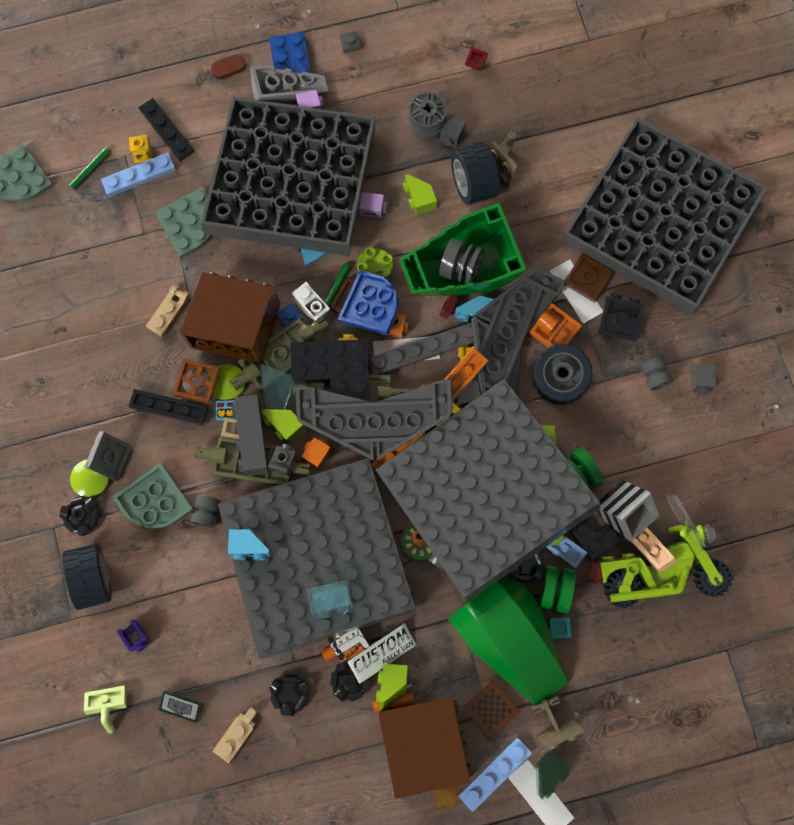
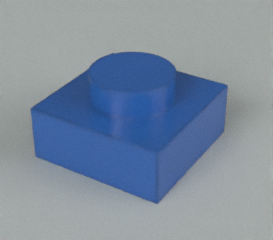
M293 303L278 311L277 314L285 327L299 318L301 321L303 320Z

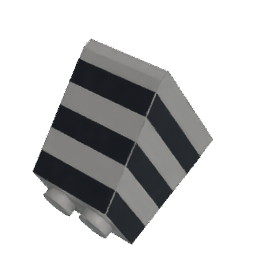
M624 480L615 485L611 491L598 500L601 507L597 510L599 517L630 542L660 516L651 493Z

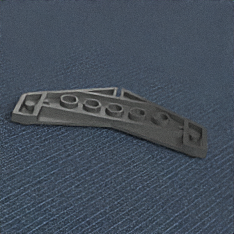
M534 268L473 315L476 317L471 319L474 347L488 360L478 372L480 395L503 379H505L517 395L520 353L524 337L552 300L560 293L565 283L564 280L543 269Z
M440 380L375 403L308 386H296L297 419L301 424L373 461L375 460L374 442H377V460H380L449 418L453 411L451 380Z

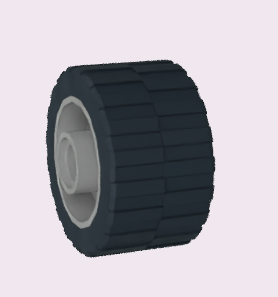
M480 143L454 150L451 158V168L456 189L462 201L470 205L497 197L500 191V178L496 161L490 148L485 143Z
M95 543L64 551L62 555L64 577L74 608L81 610L110 602L112 599L110 576L100 546Z

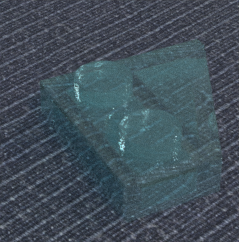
M261 364L265 406L272 409L285 410L295 382L292 381V375Z

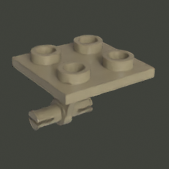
M513 132L508 133L507 138L498 145L495 141H492L489 147L496 161L499 181L506 188L510 187L518 168L515 162L508 156L515 143L514 138L516 135Z
M557 695L547 700L544 698L541 700V703L531 706L534 715L545 710L553 726V729L536 736L545 749H555L561 745V742L575 740L579 738V734L584 732L574 720L557 726L550 711V707L560 704Z

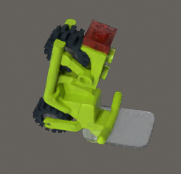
M669 493L665 496L681 525L670 527L668 532L671 535L680 533L684 541L666 547L675 557V564L659 573L653 566H647L634 553L622 554V558L616 559L614 555L603 556L600 561L589 562L590 567H587L588 578L592 579V582L595 584L606 583L603 586L605 588L604 594L607 600L616 607H632L634 603L637 604L639 602L638 599L682 593L685 589L693 560L697 564L695 567L696 572H693V576H695L693 582L700 592L708 596L717 597V595L722 596L724 592H728L729 586L732 587L733 583H731V580H733V576L730 574L732 571L728 569L729 566L721 561L711 560L703 549L706 547L705 542L712 544L713 539L716 538L714 528L710 527L709 524L695 527L681 501L675 494ZM622 568V571L618 570L615 573H612L613 571ZM637 573L641 577L646 587L640 586L641 582L635 576Z

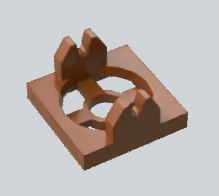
M183 358L173 396L184 398L186 401L195 402L196 404H211L221 368ZM191 369L196 370V373L191 376L185 375ZM203 371L210 374L211 381L204 380L202 376ZM195 376H199L202 379L201 384L198 386L191 384V380ZM183 381L189 382L191 386L190 393H187L184 389ZM202 386L209 387L205 393L196 395L198 388Z

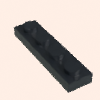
M153 98L138 107L142 115L180 162L195 152Z
M137 389L133 390L129 403L130 409L202 426L208 411V407L205 405Z

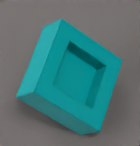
M570 617L549 619V630L553 639L571 638Z

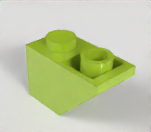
M409 174L405 175V182L402 184L405 194L408 193L410 197L408 199L410 209H414L416 215L437 209V200L432 186Z
M263 409L261 411L264 416L262 420L268 427L273 426L277 430L274 433L281 441L285 439L289 443L305 429V426L298 421L297 416L291 410Z
M383 664V671H379L378 683L381 684V690H377L376 703L380 704V711L386 710L406 694L408 665Z

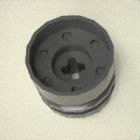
M424 92L418 94L410 103L409 127L416 138L422 141H433L440 137L441 130L447 120V105L440 95L433 92Z
M452 238L445 249L439 275L453 280L458 273L459 283L462 284L464 280L465 284L474 282L482 267L484 249L478 247L475 250V246L471 244L465 252V243Z

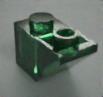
M550 749L536 764L537 796L541 799L544 797L548 799L556 790L554 786L559 781L560 783L564 782L570 775L568 771L571 768Z

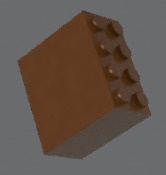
M202 272L180 333L191 349L261 364L281 302L274 287L268 283L258 284L249 279L239 280L233 276L224 277L214 272Z
M452 697L378 712L395 799L470 783L469 777H473L470 763H466L465 756L468 755L466 742L461 741L460 734H464L461 721H457L456 713H459L458 703Z

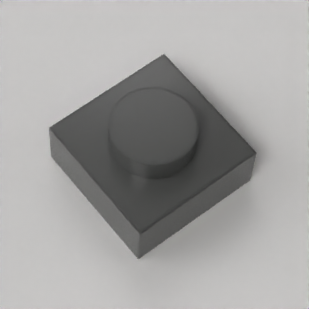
M357 31L340 34L343 53L361 50Z

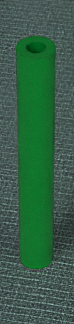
M105 147L69 186L75 190L107 157L111 150Z
M346 263L343 264L324 302L329 308L350 269V265Z

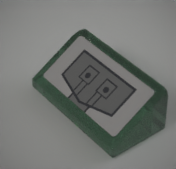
M164 690L159 711L197 723L204 703Z

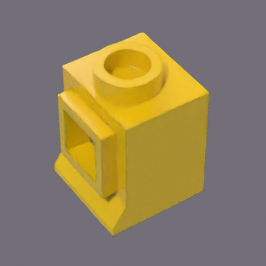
M147 135L129 137L130 152L135 164L153 158L152 145Z

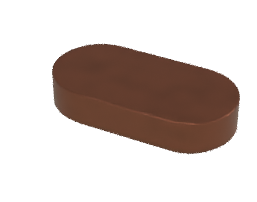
M235 54L218 60L211 66L212 75L216 79H225L241 73L246 67L245 59L241 55Z

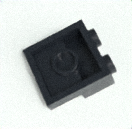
M611 293L610 297L606 296L598 333L636 342L645 304H640V299L631 297L629 301L622 300V296Z

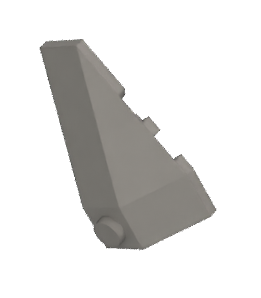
M271 65L251 67L254 100L290 104L297 102L296 94L312 90H317L318 96L328 93L323 75L307 72L296 73L291 72V69L287 68L280 70L275 69V66Z

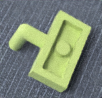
M119 686L86 692L84 695L85 714L101 712L102 725L108 733H113L115 727L109 719V712L111 710L127 708L126 687Z

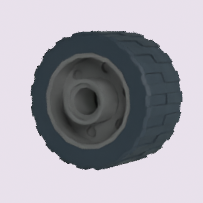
M556 344L547 348L537 358L533 370L534 387L538 391L537 393L544 400L555 405L571 404L575 400L580 399L590 386L593 375L592 365L589 362L588 356L576 346L569 344ZM558 372H564L567 377H559Z

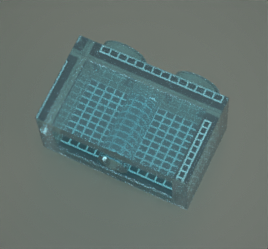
M347 580L307 589L311 614L317 616L318 619L330 616L329 613L335 611L338 614L349 612V608L353 607Z

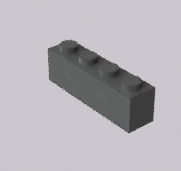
M255 394L235 397V404L231 406L233 416L237 418V422L234 423L235 434H239V441H236L237 452H241L242 458L238 459L239 469L244 472L245 477L269 473L258 396Z

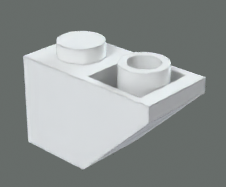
M307 282L292 292L294 302L315 322L330 311V308Z

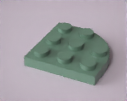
M24 144L0 158L1 200L16 201L17 203L27 202L54 187Z
M203 187L155 211L180 259L202 248L212 237V235L204 234L201 226L208 197Z
M161 463L112 496L122 513L130 521L148 529L169 527L194 510Z

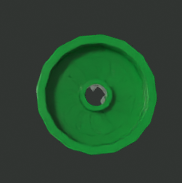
M578 448L571 453L570 459L566 458L589 489L590 487L596 489L604 484L605 480L601 470L584 449Z
M547 565L541 585L539 607L540 609L550 610L555 601L556 611L568 614L575 591L576 572L575 570L565 568L561 572L559 579L558 567Z

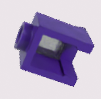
M133 619L130 621V626L124 630L119 629L117 633L129 651H137L138 653L148 646L146 643L150 639L139 621Z

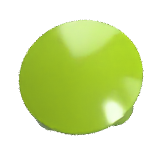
M368 247L357 260L358 273L361 270L377 274L387 279L393 271V258L382 249Z
M232 364L219 365L217 367H220L221 371L213 396L220 400H234L235 397L242 393L245 385L236 391L229 381L241 374L242 371Z
M87 460L81 461L71 472L70 483L73 490L83 497L101 495L108 484L109 478L85 468Z

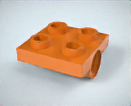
M551 303L528 334L549 348L556 344H568L582 325Z

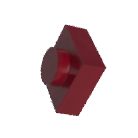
M471 47L465 61V66L482 71L488 57V52Z
M450 295L445 300L439 316L447 318L453 315L457 308L456 301L458 298Z

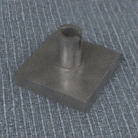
M99 431L84 467L111 480L118 481L132 445L103 431Z

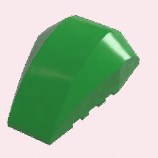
M500 203L458 219V222L445 228L442 233L436 237L433 236L427 243L399 259L412 295L450 296L492 292L513 282L527 271ZM452 238L465 243V252L471 244L475 246V250L478 247L484 249L481 270L472 283L465 284V280L462 284L459 283L458 273L453 280L439 275L445 249Z
M507 574L448 618V621L469 650L533 705L541 703V700L544 698L547 700L569 683L539 604L522 582L518 581V578L510 577Z

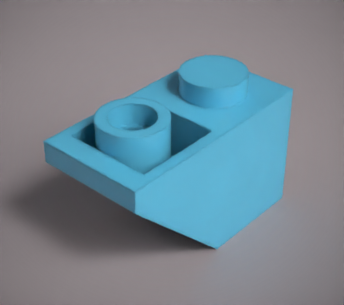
M479 295L457 307L455 318H458L461 322H472L471 319L476 318L473 315L493 299Z
M229 529L228 554L233 557V560H246V557H254V560H266V557H271L269 549L249 529Z

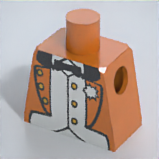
M358 628L327 638L330 646L321 651L327 662L336 656L340 662L354 658L370 646Z

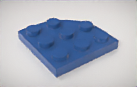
M359 270L339 314L338 321L389 336L398 315V295L391 283L384 277Z

